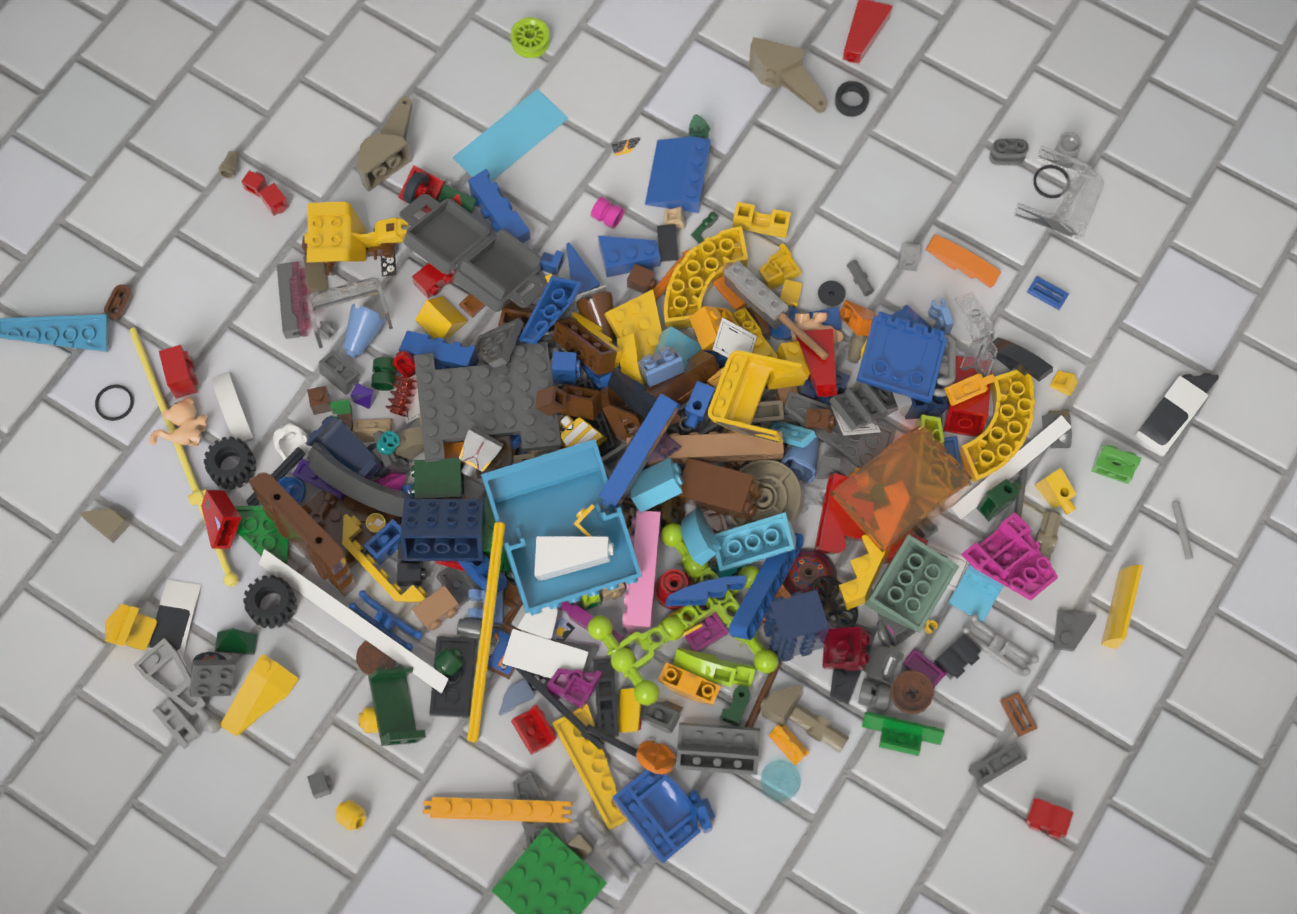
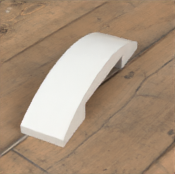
M230 373L211 379L232 437L235 440L237 438L241 439L243 443L254 439Z

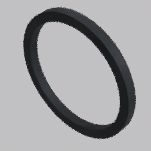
M1046 165L1036 171L1033 185L1040 195L1054 199L1063 196L1068 191L1070 178L1064 169L1055 165ZM1045 169H1056L1065 176L1067 180L1066 189L1057 195L1046 194L1037 186V175Z
M110 385L103 388L95 399L97 413L109 421L123 419L131 412L134 405L132 393L122 385ZM113 388L125 390L130 396V406L127 411L118 417L103 415L98 406L102 394Z

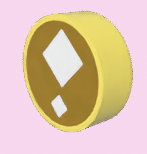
M373 513L366 519L367 529L374 534L378 533L386 525L384 517L378 513Z

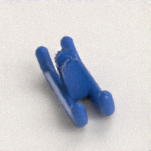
M361 590L359 592L360 598L375 609L377 614L372 618L361 610L356 603H350L349 609L411 652L413 645L401 639L392 630L397 625L416 639H421L423 633L378 603L366 591Z

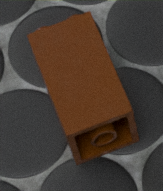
M688 458L682 475L683 484L681 486L683 493L677 496L686 504L751 522L752 517L756 514V503L758 498L762 496L763 487L753 475Z

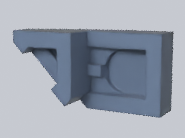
M526 679L507 688L498 713L499 716L514 710L516 706L528 702L535 697Z

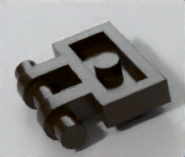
M678 496L664 501V506L661 507L662 518L668 524L676 523L681 526V521L685 517V512L683 511L685 502Z

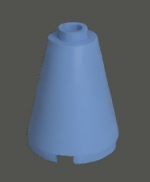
M352 304L343 346V349L346 351L345 354L352 358L363 354L387 320L386 317H383L382 320L379 318V313L360 305L359 309L355 308L356 304Z
M816 436L804 448L791 445L780 460V463L786 465L798 477L799 481L810 483L816 476L819 438Z

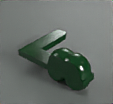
M714 211L691 234L699 244L704 241L700 235L718 220L719 215Z

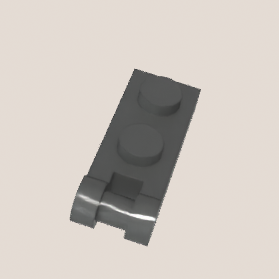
M1016 741L971 767L968 771L971 776L975 777L977 780L976 784L980 788L1028 758ZM983 768H985V770L988 773V775L985 777L980 772V770H982Z

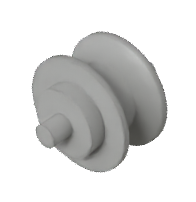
M320 321L321 327L314 328L318 335L317 339L330 340L329 334H335L334 327L332 326L333 322Z

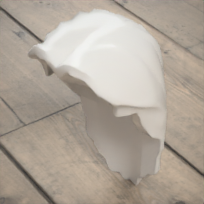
M289 423L283 429H277L274 432L273 442L276 451L280 454L283 461L297 447H300L305 452L303 459L309 461L307 459L308 452L312 447L305 444L309 438L303 429ZM299 462L290 470L292 473L295 471Z

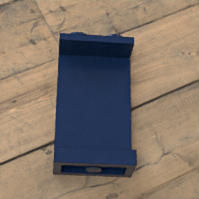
M333 415L326 417L318 430L313 431L305 442L307 446L311 447L314 442L322 443L328 452L340 463L369 480L383 466V463L339 417Z

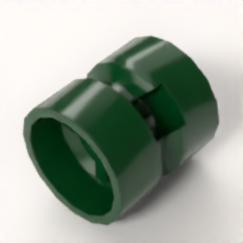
M379 357L373 360L372 388L380 391L395 389L397 369L393 365L394 359Z

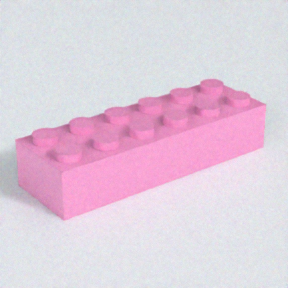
M637 510L636 517L633 516L632 534L635 535H631L630 539L642 577L638 578V582L627 585L626 590H629V592H625L624 604L627 611L623 612V628H626L627 635H632L635 632L643 634L651 629L661 512L644 511L640 513Z

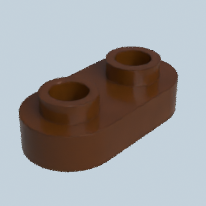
M117 285L104 307L105 314L111 320L122 318L132 299V291L127 285Z

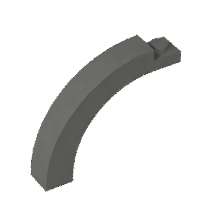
M314 442L308 452L309 468L326 483L367 506L402 517L404 499H411L405 491L383 486L355 473L335 459L322 443Z

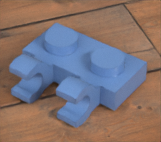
M942 297L940 300L941 305H936L935 301L932 300L928 315L936 321L934 328L945 331V334L950 335L954 322L949 308L946 307V300Z
M504 589L496 595L493 625L504 624ZM469 590L471 601H483V609L469 608L468 617L483 619L486 595L484 590Z

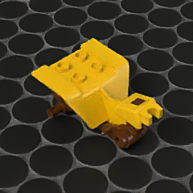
M307 203L308 232L302 237V249L304 255L307 256V263L324 262L326 265V275L330 276L331 274L332 276L334 275L336 261L364 262L367 256H373L374 260H377V256L385 258L394 257L396 245L404 241L403 237H405L407 231L402 228L409 227V224L397 217L383 219L375 223L373 232L366 234V227L350 203Z

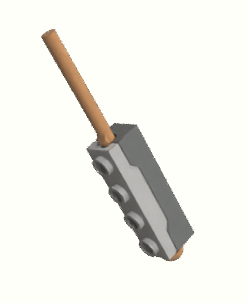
M739 261L734 264L726 263L724 265L725 284L774 330L781 324H784L823 360L827 359L828 353L789 319L788 305Z

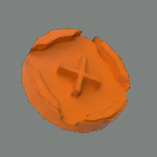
M652 740L642 742L637 749L636 757L644 768L657 774H667L673 770L676 764V757L669 747L663 743L655 744V741Z

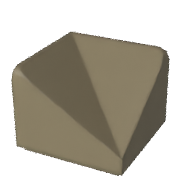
M578 834L568 843V847L583 860L593 853V848L581 834Z

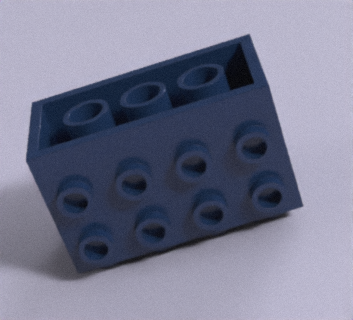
M404 499L400 533L404 561H483L485 535L483 499Z
M817 590L803 593V591L796 592L791 595L792 597L785 599L784 597H778L769 604L763 630L766 638H770L771 644H769V649H772L782 662L794 659L793 656L800 654L802 657L808 656L813 653L812 651L822 649L829 626Z

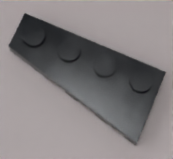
M841 618V623L846 624L847 621ZM855 623L852 627H862L870 634L871 643L867 645L866 651L869 654L877 631ZM833 669L830 698L849 705L862 670L846 671L845 669Z

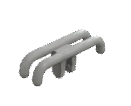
M948 334L944 335L947 338L948 348L945 347L938 373L942 374L943 378L937 379V383L942 385L943 389H934L933 393L934 396L938 397L947 395L944 388L951 386L956 378L955 340Z
M977 614L971 615V623L978 630L992 638L993 641L990 645L986 644L974 636L967 626L962 628V635L966 634L979 649L1016 674L1028 676L1031 673L1029 668L1018 666L1005 657L1004 654L1009 650L1031 664L1037 663L1039 657L1037 655H1029L986 626L978 619Z
M590 808L585 809L584 814L602 836L595 841L577 819L572 821L573 828L588 842L593 851L622 883L627 884L630 880L629 877L616 865L610 856L617 852L629 867L637 873L642 870V866L632 858L594 815Z

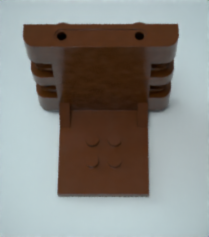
M266 472L257 474L249 481L251 488L258 495V501L264 506L265 514L275 524L278 533L284 539L288 538L315 566L314 568L317 570L318 575L324 581L327 579L344 597L355 587V579L350 568L358 562L342 544L344 515L348 514L350 517L354 515L362 523L359 525L362 531L351 541L356 540L363 547L361 552L364 555L367 552L363 545L375 535L366 527V519L369 515L373 513L381 514L385 519L386 525L392 519L398 525L402 522V517L377 510L345 495L343 500L335 498L334 506L329 505L323 516L325 522L320 527L310 515L319 509L323 502L320 498L322 494H325L324 491L318 493L306 505L300 506Z

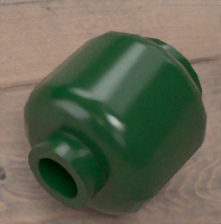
M445 647L435 656L434 667L444 676H453L464 664L461 659L463 654L456 647L453 649Z

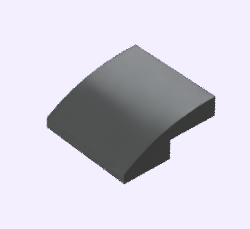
M448 567L436 576L442 586L445 585L458 602L459 607L471 600L469 598L470 589L483 590L466 571Z

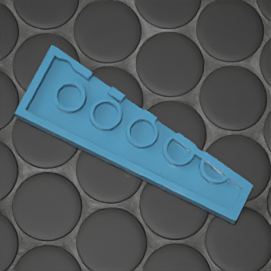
M108 315L0 318V339L108 352Z

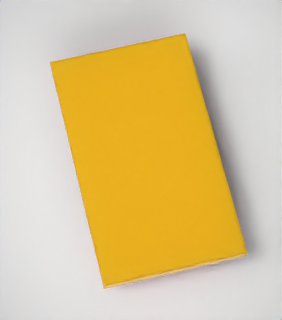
M635 688L620 690L618 710L619 733L638 732V730H641V704L636 701L634 696Z

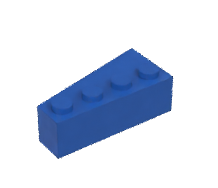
M408 330L399 348V352H408L413 357L414 355L433 353L434 366L437 370L477 366L479 361L476 346L469 345L466 348L462 346V343L456 341L453 344H449L443 338L438 337L435 340H431L429 335Z

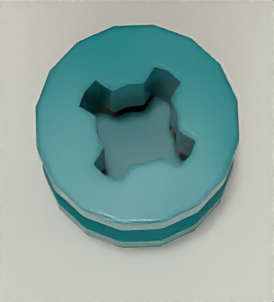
M392 431L384 432L376 445L378 451L383 455H391L400 443L399 436Z

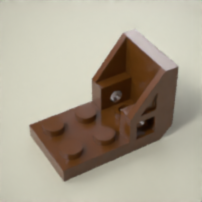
M610 387L600 389L602 409L617 438L626 441V438L636 435L645 419L630 408ZM680 409L669 425L681 421Z

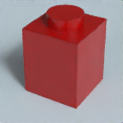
M275 183L259 191L263 203L273 216L283 213L289 207L285 196Z

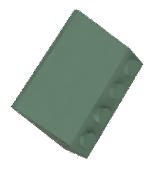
M908 534L903 539L864 605L880 615L920 633L958 570L959 565Z

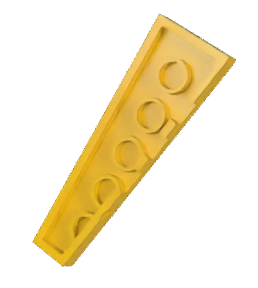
M587 704L583 709L579 708L572 712L585 726L590 724L595 727ZM565 717L554 721L552 725L608 830L611 831L627 822V818L621 814L611 798L617 793L603 748L599 750L589 740L586 741L581 736V732Z

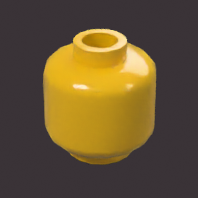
M365 707L362 712H359L358 724L364 733H379L374 707Z
M347 800L337 806L335 819L337 823L349 831L358 830L366 821V811L355 801Z

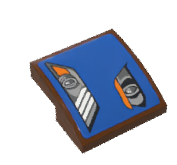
M493 626L487 669L510 680L516 667L502 664L511 633ZM478 654L474 660L475 664H477Z

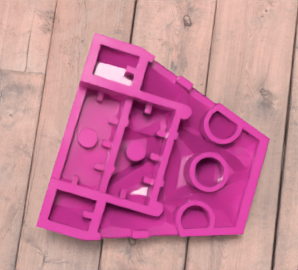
M1015 512L1006 518L993 534L980 544L974 543L961 554L976 570L1030 601L1058 579L1047 556L1043 557L1040 552L1039 542H1035L1030 534L1031 528Z

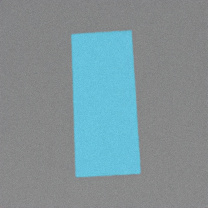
M536 89L453 156V159L472 177L487 169L490 173V181L492 182L563 124L568 117L544 94Z

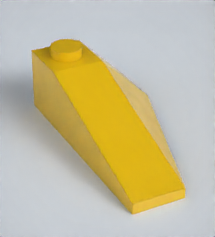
M262 654L249 672L221 722V727L235 736L240 735L255 723L260 716L269 712L279 701H283L288 697L299 681V678Z

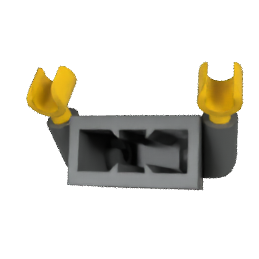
M878 613L877 633L882 646L892 648V645L896 647L916 633V631ZM928 619L924 626V631L927 634L933 633L929 625L937 629V622Z

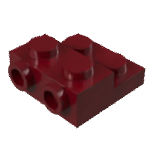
M862 627L829 629L823 646L822 668L825 670L845 669L846 671L865 670L866 664H869L870 661L869 654L866 652L867 645L871 643L868 631Z

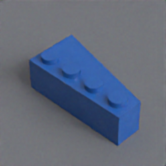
M485 169L468 180L470 197L476 199L474 206L478 205L484 219H489L492 229L496 233L504 229L522 243L531 239L530 230L516 211L512 212L513 208L507 197L502 198V193L499 190L500 187L496 181L493 183L490 181L489 171Z

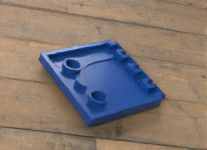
M879 311L878 316H874L856 381L930 403L947 338L944 337L945 331L931 328L930 333H928L929 326L913 322L912 327H909V320L895 316L893 322L891 321L892 315Z

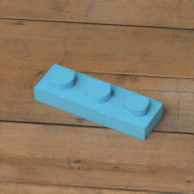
M774 421L766 428L782 431L783 443L801 448L808 446L816 437L814 430L780 421Z

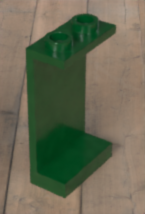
M397 666L393 669H387V667H379L368 676L381 746L414 744L426 738L425 729L416 730L406 676L413 672V668Z

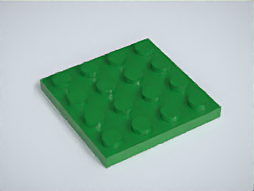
M545 827L491 891L515 914H582L608 882L550 829Z

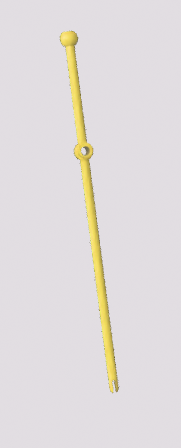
M130 328L132 340L160 411L163 413L168 407L136 328ZM164 418L167 429L172 434L176 430L175 425L170 420ZM173 442L193 492L187 495L191 506L198 505L204 520L201 504L206 488L200 490L183 445ZM215 549L225 573L224 584L228 587L236 586L239 582V576L232 572L224 549Z

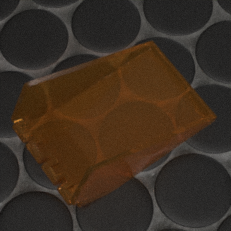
M919 425L902 435L830 493L881 552L892 547L908 534L910 535L954 506L972 485L970 482L972 477L964 468H958L960 464L950 453L948 455L945 454L947 449L937 439L932 440L934 435L926 426L921 428Z

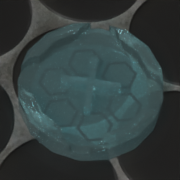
M777 760L765 766L761 774L760 784L762 791L767 797L774 801L783 802L790 800L797 794L801 784V777L793 764L784 760Z

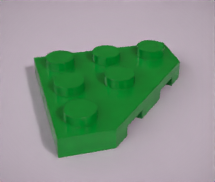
M235 506L241 516L236 532L261 557L265 549L285 564H288L289 539H284L278 533L275 524L265 514L264 506Z

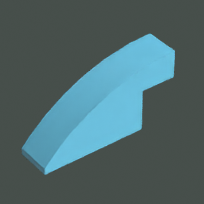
M698 506L682 519L681 532L692 559L702 566L716 555L722 547Z

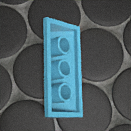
M786 512L714 534L722 547L716 554L720 572L795 550L796 536Z

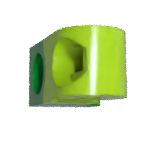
M588 594L580 596V601L585 611L601 605L599 594L589 597Z

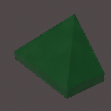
M234 628L217 632L215 652L255 655L257 635Z

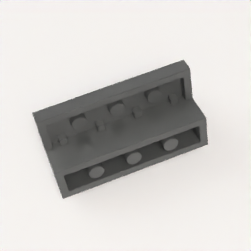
M679 722L676 769L757 775L760 728Z

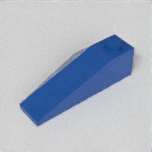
M551 276L518 340L535 345L575 300L583 283Z

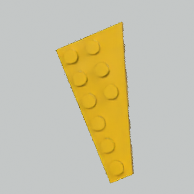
M652 289L604 314L617 339L635 333L642 357L649 354L654 355L662 332Z

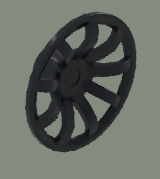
M830 576L817 577L812 583L811 591L816 590V587L821 591L822 595H819L826 620L840 628L852 627L857 622L858 609L854 607L847 610L846 606H839L844 603L842 598L836 600L840 592L839 585L842 583ZM821 581H824V582H825V584H826V591H825L824 587H823L819 582H821ZM830 582L836 585V588L832 594ZM844 612H850L853 615L852 620ZM841 617L845 618L846 624L841 623Z

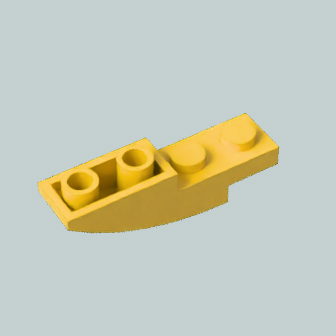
M744 307L733 312L732 316L735 325L757 336L752 353L779 359L746 308Z

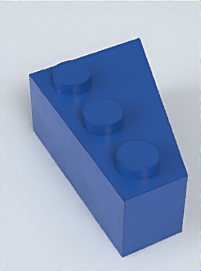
M598 236V246L607 278L630 273L634 264L646 269L660 266V253L656 240Z

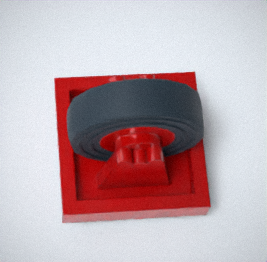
M413 165L398 198L411 204L422 194H428L438 201L446 181ZM425 205L420 210L425 213H428L432 209L429 206Z

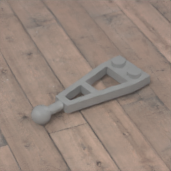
M162 639L134 664L141 675L153 686L191 715L196 716L198 714L205 722L204 726L207 732L216 733L220 730V720L211 717L204 709L207 704L203 697H195L198 703L194 707H191L179 697L190 688L191 675L179 653L167 639ZM172 659H174L185 679L173 692L153 677Z

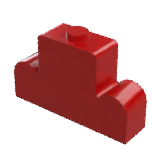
M836 473L828 476L814 551L831 555L841 553L846 548L845 539L860 542L862 541V536L868 534L874 523L872 518L874 503L852 497L857 491V483L853 478Z

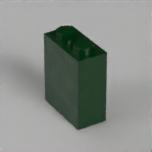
M447 458L434 462L414 460V465L411 466V475L414 477V485L411 487L412 496H415V499H464V474L461 472L464 462L459 458Z

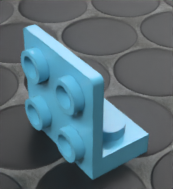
M970 564L950 598L949 604L970 616L977 614L978 619L983 622L1004 585L979 572Z

